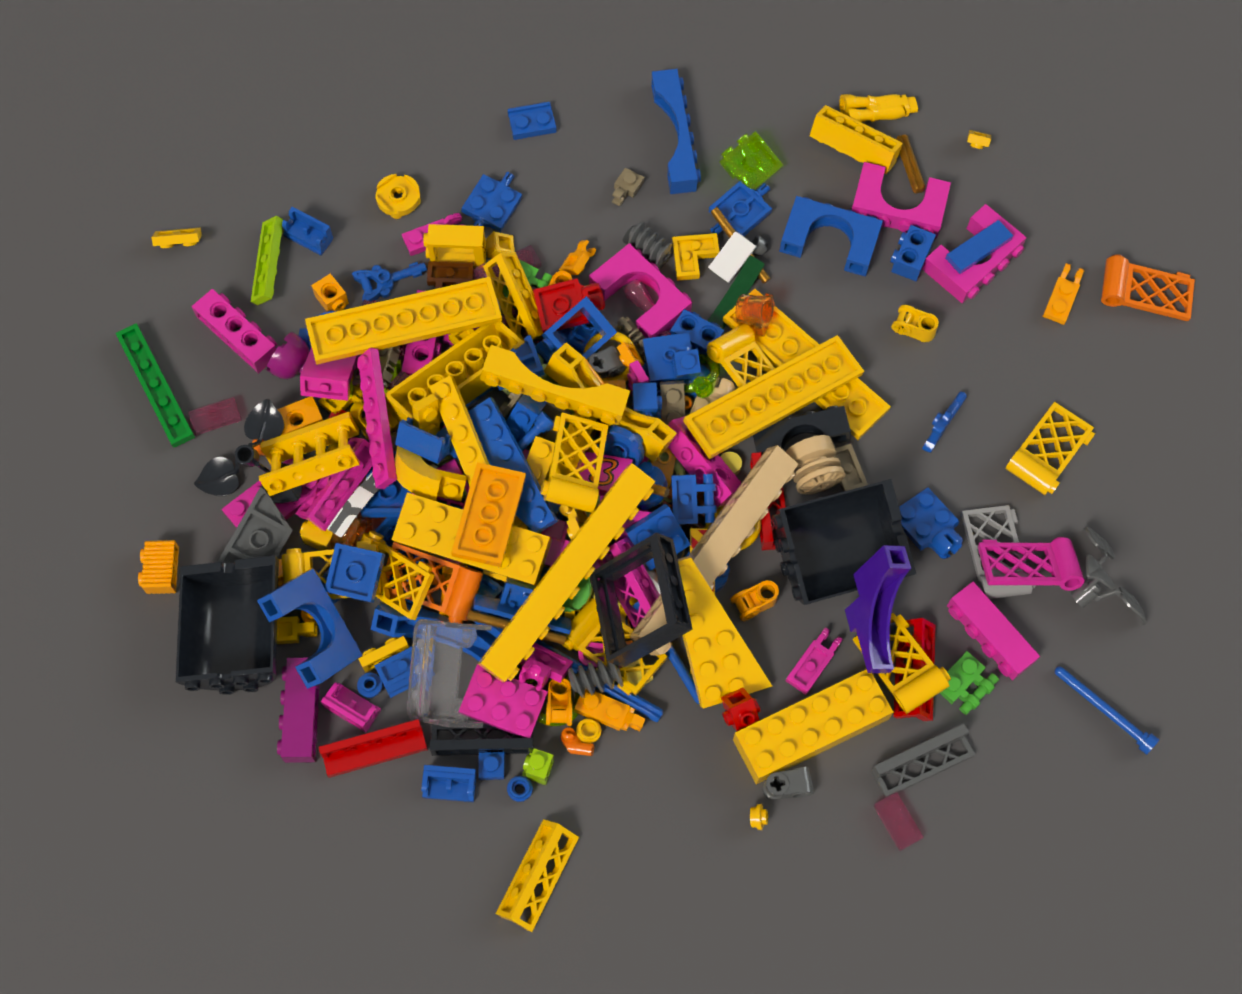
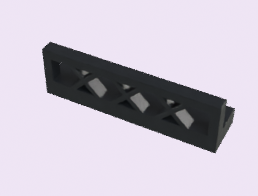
M486 723L432 724L430 752L432 756L479 755V753L485 752L530 754L533 752V732L530 738H512V733H507ZM467 730H474L480 736L478 739L461 738ZM492 730H500L505 735L503 739L486 738ZM438 731H449L454 738L452 740H438Z

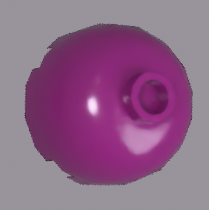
M290 332L283 339L287 343L277 347L267 364L268 368L266 371L280 379H291L299 373L301 374L309 354V347L306 342L294 332Z

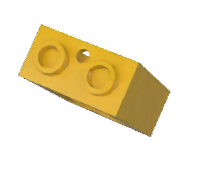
M429 224L428 233H424L423 238L424 247H426V258L436 262L474 263V269H484L483 265L486 264L487 252L484 226Z

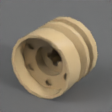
M819 435L806 438L786 450V453L798 463L794 470L793 480L797 483L796 488L800 494L807 495L824 491L840 483L845 477L840 460L834 458L837 451L830 436Z

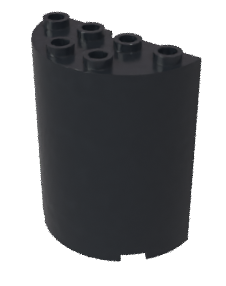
M892 479L778 509L776 515H773V523L777 533V538L774 539L775 549L777 553H781L783 562H780V568L783 576H788L795 601L799 600L803 605L857 591L853 574L883 545L905 546L911 570L908 571L905 577L916 574L907 536L902 528V517Z
M276 555L235 560L234 563L214 562L181 566L175 682L184 685L185 690H217L223 695L234 694L235 690L257 692L258 687L268 685L276 679L278 619L269 623L257 602L258 599L278 588L279 560Z

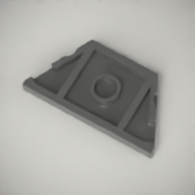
M260 487L217 562L234 563L235 560L274 555L278 557L293 529L263 487Z

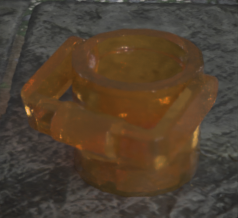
M766 293L765 296L742 294L738 298L735 308L737 322L739 324L753 325L755 334L764 337L772 320L775 307L773 295Z
M356 517L342 537L334 533L332 534V542L357 547V542L361 541L363 534H369L372 531V520Z

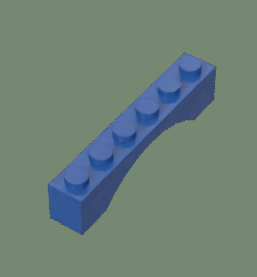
M678 69L652 71L651 87L654 103L661 107L670 117L678 136V146L668 163L667 169L670 194L696 192L697 183L701 182L700 170L695 168L697 153L696 150H692L691 146L694 145L693 132H689L688 129L691 125L690 115L685 113L687 98L686 95H682V90H684L683 77H679Z
M383 601L375 608L371 630L393 638L402 636L421 638L450 645L471 655L478 661L481 660L497 639L483 628L465 622L458 624L449 621L447 616L423 608L420 609L416 620H410ZM406 603L407 609L410 611L412 605Z

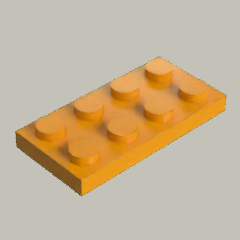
M477 462L451 554L453 557L502 567L525 483L526 473Z

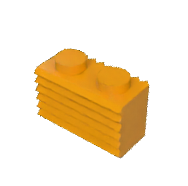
M175 540L145 541L144 548L140 550V561L143 563V570L138 574L139 586L142 587L146 594L176 593L179 558L178 544Z

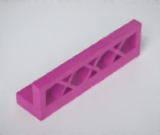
M351 437L348 441V445L351 446L360 465L321 478L295 513L297 516L309 520L320 530L326 531L339 510L373 466L369 453L370 443L365 439Z
M627 536L610 545L608 552L611 551L613 556L616 557L633 547ZM605 557L602 560L597 559L600 566L607 563ZM644 565L624 575L628 581L627 588L620 586L618 579L614 581L617 598L634 629L660 595ZM630 596L638 600L640 604L639 610L631 606L629 602Z

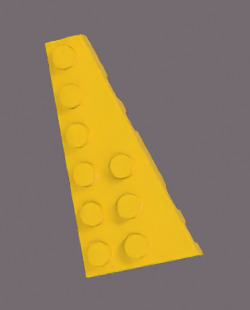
M687 556L678 559L693 629L682 636L700 707L704 709L722 703L721 697L742 687L749 694L772 687L692 558Z

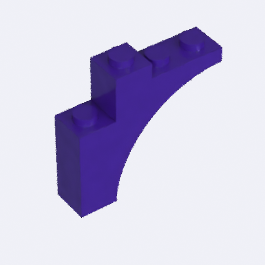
M883 545L853 574L859 597L845 609L850 632H857L868 673H890L894 669L890 650V619L896 593L904 577L911 570L905 546Z

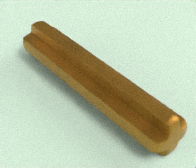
M905 134L899 135L896 140L903 143L900 156L912 190L915 194L922 193L925 189V184L908 136Z

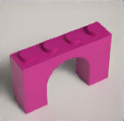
M864 162L852 211L883 220L881 227H890L907 233L910 225L936 234L935 239H937L951 182L929 177L923 201L917 207L908 210L896 209L886 203L881 194V184L886 167Z
M987 204L970 218L966 229L975 236L999 220L1012 233L1013 238L1011 241L991 253V259L987 262L973 265L961 274L945 259L950 251L942 245L925 259L922 267L924 272L962 304L968 298L973 299L983 284L987 286L994 279V274L998 270L1002 272L1010 263L1009 260L1012 257L1017 258L1025 249L1023 244L1027 237Z
M630 243L589 275V284H600L604 301L620 288L630 283L646 284L657 293L659 298L657 303L636 320V327L645 338L664 336L671 330L684 309L691 312L692 301L685 292H680L670 278L663 276L659 268L654 263H650L645 259L641 250L635 249Z

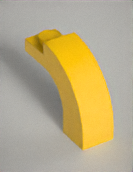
M397 446L394 461L397 481L404 488L417 496L436 501L437 496L462 501L467 476L435 469L426 464L421 456Z

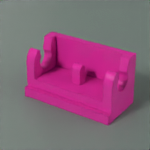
M337 682L332 685L321 700L324 708L365 733L381 711V708L375 706Z

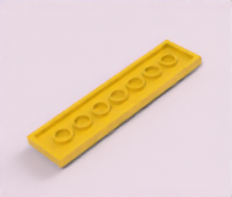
M486 277L306 318L305 322L317 365L360 355L369 348L382 350L502 322V315L491 278Z
M756 289L752 290L723 316V322L731 329L741 324L750 326L755 334L756 344L775 368L820 345ZM859 378L815 401L823 410L830 406H844L851 435L857 440L872 428L891 407Z
M836 335L685 416L683 422L708 458L711 459L862 376L864 370L840 337Z

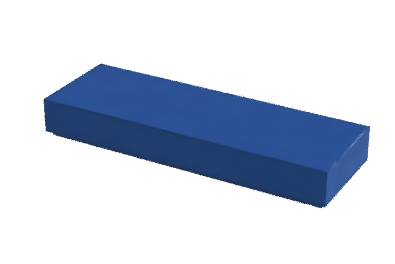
M997 220L949 252L945 259L961 274L1011 241L1013 235Z

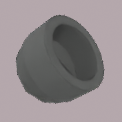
M755 236L751 242L757 247L752 253L763 255L767 251L768 243L761 236Z

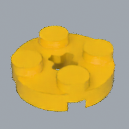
M391 174L384 177L377 185L375 194L377 205L381 211L391 215L394 219L410 214L421 202L419 186L408 175L403 177ZM394 193L403 194L401 198H394Z

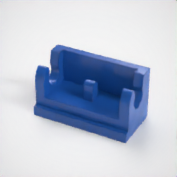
M291 207L289 210V221H282L283 236L321 256L333 240L330 226Z
M410 417L407 418V421L402 419L399 422L395 445L437 464L449 455L450 435L446 434L445 438H439L413 426V419Z
M424 765L421 787L423 798L474 802L477 779L475 769Z

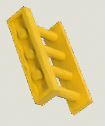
M350 412L261 442L260 449L271 465V472L260 475L259 481L269 496L360 465L354 451L348 445L349 438L359 435V428ZM338 442L337 449L326 452V446ZM316 450V456L303 460V454ZM293 458V464L281 468V462Z

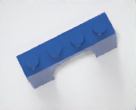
M796 196L781 240L779 252L801 258L806 240L813 230L823 226L835 227L843 231L850 241L851 247L844 271L866 277L883 220H879L874 216L858 214L852 210L837 208L828 203L816 202L808 197Z
M313 568L257 600L269 623L294 609L306 611L316 620L321 633L320 646L315 654L295 666L307 689L324 682L362 656L356 641L350 634L344 620L334 606L333 600L329 597L321 583V579Z

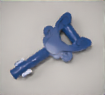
M415 262L409 264V268L390 274L388 270L375 265L372 267V271L358 270L353 272L352 275L354 280L362 285L364 290L362 301L364 305L376 301L380 296L388 298L391 295L390 290L394 287L393 282L413 276V278L422 276V272L427 271L424 262L420 264ZM372 279L377 283V288L374 290L370 283Z
M964 392L958 393L944 414L940 412L937 414L932 423L934 425L932 432L922 448L924 451L932 452L967 398Z

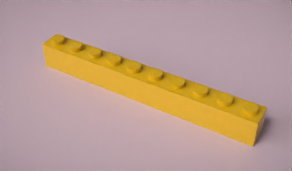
M633 463L624 469L478 662V665L501 682H505L507 679L511 681L520 670L517 665L522 659L527 660L535 650L532 645L538 638L542 640L550 630L547 625L553 618L557 620L565 610V607L562 605L568 598L572 600L580 590V587L577 585L583 578L587 580L595 570V567L592 565L598 558L602 560L610 550L607 545L612 539L617 540L625 530L622 525L627 519L631 521L639 511L637 505L641 500L646 501L653 493L654 489L651 487L655 481Z

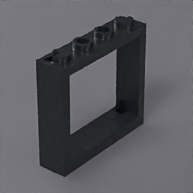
M655 533L598 567L591 574L596 609L601 627L600 631L608 663L626 667L693 630L672 538ZM654 559L667 624L626 646L614 581L649 560Z

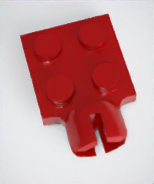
M578 278L533 289L543 333L586 296L599 311L605 308V301L599 283L584 286L580 285ZM579 310L560 326L557 331L586 324L589 321Z

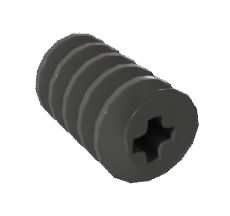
M644 222L631 226L623 236V243H630L635 249L641 250L645 259H649V262L656 264L659 269L662 268L670 257L672 244L668 243L664 247L666 239L661 238L657 241L659 235L657 232L650 236L652 229L648 227L643 230Z
M598 660L597 668H595L590 662L588 663L587 671L580 665L578 666V674H575L572 668L568 669L574 697L576 692H578L581 698H585L586 689L591 695H594L595 687H598L602 693L605 690V684L613 690L615 681L621 687L624 686L619 666L607 662L605 666L601 660Z

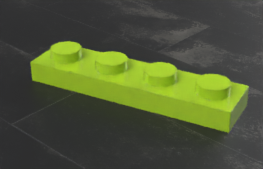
M278 216L262 222L250 301L256 305L271 300L274 295V281L277 274L278 256L280 254V240L283 234V219Z

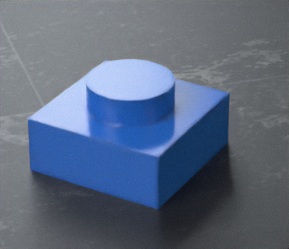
M504 752L479 753V780L505 779Z

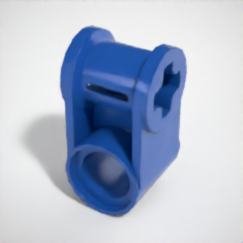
M589 323L575 326L567 336L568 344L581 355L587 342L599 333L595 327H587L586 325Z

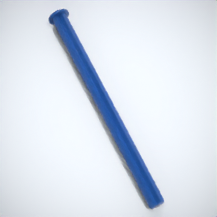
M539 639L535 641L536 644L573 661L572 670L575 674H578V666L580 665L587 671L588 667ZM617 683L614 684L613 690L605 684L603 693L629 705L636 712L654 722H658L662 717L663 710L633 693L628 696L617 687Z

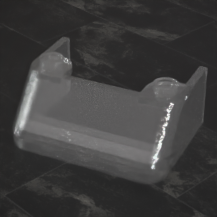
M419 619L416 622L413 633L407 699V714L411 720L419 719L420 722L449 728H483L482 722L468 720V716L458 713L463 698H458L463 648H470L477 638L476 630L491 631L492 625Z

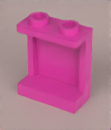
M311 347L300 374L301 396L348 401L350 397V381L357 368L359 355L316 365Z

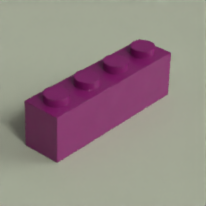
M287 658V666L282 668V680L285 681V690H281L280 702L281 705H284L283 715L279 716V730H282V740L277 742V754L281 755L285 763L316 762L320 684L307 689L295 666L307 658Z

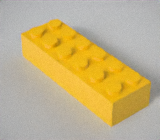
M502 322L479 327L386 392L385 399L388 412L399 422L402 419L407 421L408 417L413 419L412 405L432 394L430 386L449 375L455 378L465 405L492 387L480 380L490 345L510 351L513 348L515 350L518 349L525 342ZM439 411V423H441L443 419Z
M407 492L392 537L393 541L537 586L552 542L549 536L513 525L502 567L453 557L451 552L463 510Z
M866 669L735 732L733 741L757 785L767 780L768 776L772 773L785 771L889 720L894 712L873 674L868 673Z

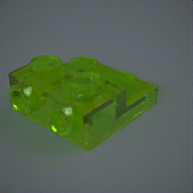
M756 131L750 136L747 133L736 141L739 145L735 149L732 146L726 149L721 154L723 159L719 161L732 179L737 177L748 188L754 190L783 166Z

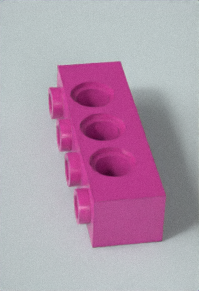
M211 289L192 305L196 317L259 374L267 367L270 358L276 350L277 343L271 336L267 335L265 337L261 333L260 327L254 321L249 322L245 319L246 315L240 308L236 307L234 309L230 305L229 299L223 293L218 294ZM257 342L255 345L249 346L250 343Z
M440 336L406 345L401 371L403 381L441 355L442 343H439ZM422 356L428 357L427 359L422 361L418 360V358Z
M684 417L673 419L668 426L677 434L668 448L690 475L696 474L697 484H704L703 474H713V483H716L714 505H717V508L726 505L741 485L740 480L719 455L711 459L708 458L683 422Z

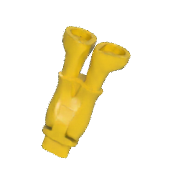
M841 94L839 99L840 112L859 122L895 120L908 117L910 113L918 112L916 98L906 97V95L890 94L877 97L870 95L861 97Z

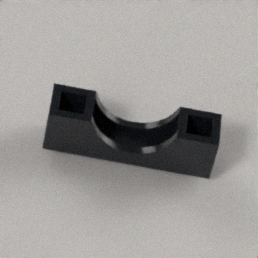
M830 406L824 411H808L803 413L802 416L785 417L753 435L756 452H761V455H763L767 448L776 445L784 449L786 443L791 438L804 433L830 436L833 444L851 441V430L845 407Z

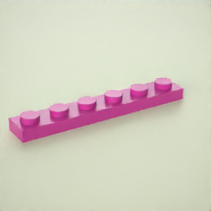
M369 348L358 357L357 366L360 372V388L363 394V409L367 422L366 431L370 443L369 453L372 458V474L375 480V487L385 489L397 480L379 351L375 348Z

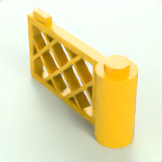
M746 324L737 326L707 345L708 357L716 363H721L739 388L746 384V380L753 381L762 376V371L769 372L775 369L756 344L752 328ZM752 351L757 357V362L748 360V352ZM734 361L742 364V372L735 370L731 362ZM747 366L757 369L756 376L747 374Z
M1054 402L1011 458L1005 469L1042 494L1046 495L1047 492L1053 494L1060 484L1057 478L1081 445L1083 443L1088 445L1094 437L1095 433L1092 432L1094 427ZM1053 411L1060 414L1064 422L1053 423L1051 416ZM1071 426H1078L1085 433L1073 436ZM1065 427L1068 436L1057 437L1055 428ZM1050 428L1052 438H1041L1039 430ZM1059 442H1070L1072 451L1062 452ZM1054 443L1056 452L1046 453L1043 444ZM1038 444L1040 454H1032L1026 450V447ZM1047 458H1058L1060 464L1058 470L1049 465Z
M562 412L560 417L556 416L554 420L553 431H557L550 473L548 480H544L542 483L540 494L544 495L545 501L592 513L598 500V484L608 425ZM565 421L573 423L578 431L569 434L564 427ZM589 429L601 431L600 438L593 441L587 431ZM580 434L588 443L582 448H579L573 439ZM568 441L574 452L566 456L560 447L561 444ZM589 448H592L597 455V458L591 462L583 453ZM576 455L584 463V466L577 470L569 460ZM565 463L571 473L568 475L556 473L557 466ZM588 469L593 476V482L583 480L579 473Z
M370 531L369 534L364 533L361 541L372 540L373 545H378V552L384 554L387 552L389 554L391 562L387 566L383 564L380 575L382 594L375 597L410 620H416L435 574L431 573L433 568L422 561H419L417 564L391 548L383 540V535L375 531ZM404 563L407 574L400 577L398 566ZM392 569L394 580L387 583L385 572ZM422 574L425 576L421 586L417 588L415 576ZM409 580L411 591L404 593L402 582ZM395 586L398 597L391 599L389 588ZM412 596L413 605L409 611L405 599Z
M372 540L357 542V548L378 552V545H373ZM300 548L287 549L286 554L282 555L283 584L312 569L313 557H322L327 562L319 573L315 570L319 578L326 584L327 580L323 575L330 567L332 557L329 559L326 556L333 555L334 549L301 553ZM381 578L379 579L376 595L382 594ZM328 593L332 600L350 598Z
M591 598L571 620L572 630L570 634L562 633L566 635V641L563 646L569 651L574 649L582 652L584 656L596 664L600 660L598 657H604V665L606 666L607 659L604 643V653L593 654L586 649L591 642H603L602 636L597 637L601 633V627L596 609V600ZM622 622L623 631L627 633L624 634L625 639H630L629 636L634 630ZM656 655L659 659L654 665L643 666V659L640 658V666L619 668L620 673L623 672L624 677H622L624 686L621 687L618 684L617 687L628 696L631 693L637 695L667 660V655ZM641 671L642 679L634 686L627 681L626 672Z
M892 613L890 624L894 622L897 626L896 635L890 634V640L894 641L891 650L892 662L894 664L895 657L908 659L906 668L894 667L891 672L904 674L901 682L893 686L890 682L891 672L886 673V675L884 673L877 674L893 694L902 710L908 714L950 687L948 681L951 678L944 667L938 668L933 664L906 629L909 627V624L901 614L896 616ZM856 636L852 640L862 653L858 636ZM899 641L911 644L909 653L897 651ZM912 659L923 660L926 663L919 670L910 669Z

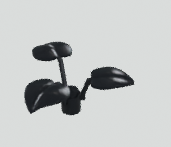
M265 399L256 405L246 418L244 424L245 435L249 439L257 441L248 445H241L236 449V468H234L233 462L228 458H213L204 466L199 477L194 482L197 488L210 495L227 496L239 487L240 481L236 474L239 473L241 464L246 467L257 466L265 473L271 472L259 463V453L254 449V447L261 444L262 440L267 441L281 436L284 430L283 417L270 399ZM281 463V468L289 466V464ZM302 485L272 495L270 498L274 503L280 504L298 501L302 494Z

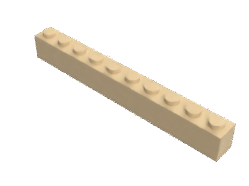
M778 445L766 449L689 554V557L692 558L711 590L714 587L713 582L717 576H721L727 570V563L730 558L735 557L742 548L740 545L743 540L750 537L755 531L754 525L768 513L769 509L767 507L781 495L782 490L780 489L782 486L788 483L795 475L794 470L798 463ZM661 594L629 636L634 641L667 624ZM672 642L649 654L651 656L665 654L672 646Z

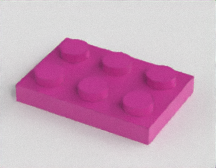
M477 664L458 713L522 738H530L548 691L543 689L537 691L535 686L525 682L521 683L514 678L511 681L507 679L505 682H501Z

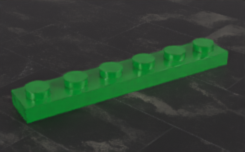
M137 323L116 332L115 334L173 448L194 439L195 436Z

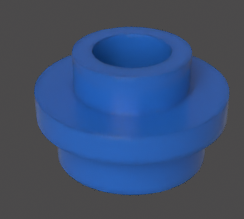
M366 673L357 682L359 693L366 698L377 696L383 687L381 678L375 673ZM368 681L374 682L372 688H366L365 684Z
M524 776L512 778L507 785L509 797L516 802L526 801L533 791L531 781ZM519 785L525 788L521 794L515 791V788Z

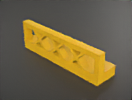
M516 252L498 254L483 265L487 277L491 278L496 298L499 301L510 330L523 340L521 335V327L523 326L528 335H531L533 341L543 339L535 296ZM496 264L500 269L499 277L495 276L492 269ZM504 285H506L509 290L508 298H506L502 292ZM513 305L518 310L517 319L512 315Z
M543 819L495 914L532 932L579 837L560 824ZM563 834L569 839L565 847L559 850L558 841ZM554 858L555 867L552 872L547 874L546 865L549 860ZM542 882L543 891L540 896L535 897L534 889L538 883ZM530 906L531 915L526 923L520 917L524 909Z

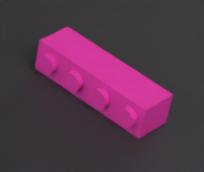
M974 581L950 599L947 604L950 615L965 626L966 633L980 643L982 651L986 656L995 660L1000 672L1004 676L1010 677L1013 681L1040 658V655Z

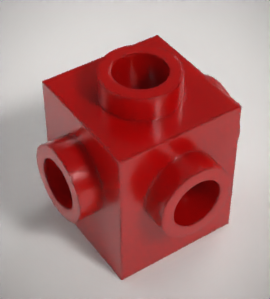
M743 687L721 697L725 709L722 715L727 726L732 725L736 731H739L760 721L758 716L760 707L756 699L752 698Z

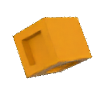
M331 273L311 285L316 299L326 311H341L349 304L346 292Z

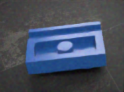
M550 102L507 109L514 140L556 133V125Z
M420 643L374 665L390 698L435 676Z

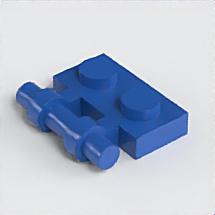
M696 474L672 475L673 515L679 524H697L698 514L705 513V523H713L715 513H717V505H714L716 483H713V474H703L704 484H696ZM704 491V506H697V492Z

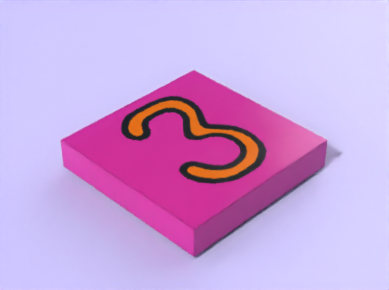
M585 453L589 462L597 458L595 453ZM603 455L598 495L605 496L624 469L633 463L632 459ZM588 469L579 473L583 480L593 482V476Z

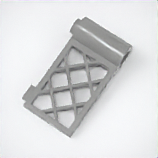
M1009 505L962 511L961 516L978 579L977 586L989 599L1031 594L1032 589H1035L1036 585H988L984 570L981 567L978 546L975 543L978 535L985 540H997L1001 533L1010 537L1012 543H1019L1014 525L1018 523L1015 509L1010 510ZM1004 513L1006 522L1003 526L991 519L994 514ZM977 516L985 522L978 529L970 524L969 517ZM987 523L999 530L994 538L982 531ZM987 551V554H988L989 556H991V557L994 558L995 560L997 559L996 557H994V556H992L991 554H989L988 551ZM1017 551L1009 552L1011 555H1013L1019 560L1023 557V555ZM1002 561L1000 562L1001 564H1003L1004 566H1006V567L1009 568L1010 570L1013 568V567H1010V566H1008L1007 564L1003 563ZM996 568L992 570L994 577H1004L1006 575ZM1020 568L1015 571L1021 577L1029 576L1028 573Z

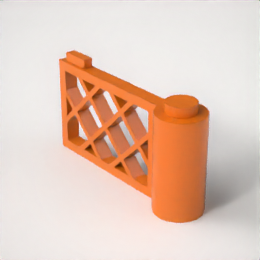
M1117 254L1106 259L1101 302L1111 307L1123 305L1189 321L1191 319L1195 279H1191L1190 275L1181 272L1171 274L1131 264L1124 256ZM1133 272L1140 273L1145 280L1138 284L1133 278ZM1160 278L1167 286L1160 289L1153 279ZM1146 283H1148L1149 286L1155 292L1150 296H1148L1141 288V286L1145 285ZM1177 283L1187 285V292L1181 294L1175 285ZM1170 289L1176 296V299L1169 301L1163 292ZM1136 290L1143 300H1131L1130 293ZM1158 296L1164 303V306H1155L1151 299ZM1179 301L1185 308L1184 313L1177 311L1173 304Z
M393 542L392 548L396 551L399 549L405 551L408 558L415 563L425 558L433 568L431 573L435 574L439 585L428 590L426 595L428 600L424 599L422 605L445 613L449 616V621L462 624L463 620L469 621L467 620L469 610L473 608L475 594L478 593L484 573ZM389 557L386 566L391 564ZM405 564L398 566L400 577L404 576L402 569L406 568ZM447 566L453 568L451 578L443 582L438 570ZM392 569L385 572L387 583L390 576L393 575ZM419 574L415 577V580H419L420 584H422L425 576ZM403 581L402 587L406 591L404 593L411 591L409 581ZM390 587V598L398 597L396 588ZM440 588L445 596L442 605L436 604L430 594ZM412 596L406 598L410 601H413Z

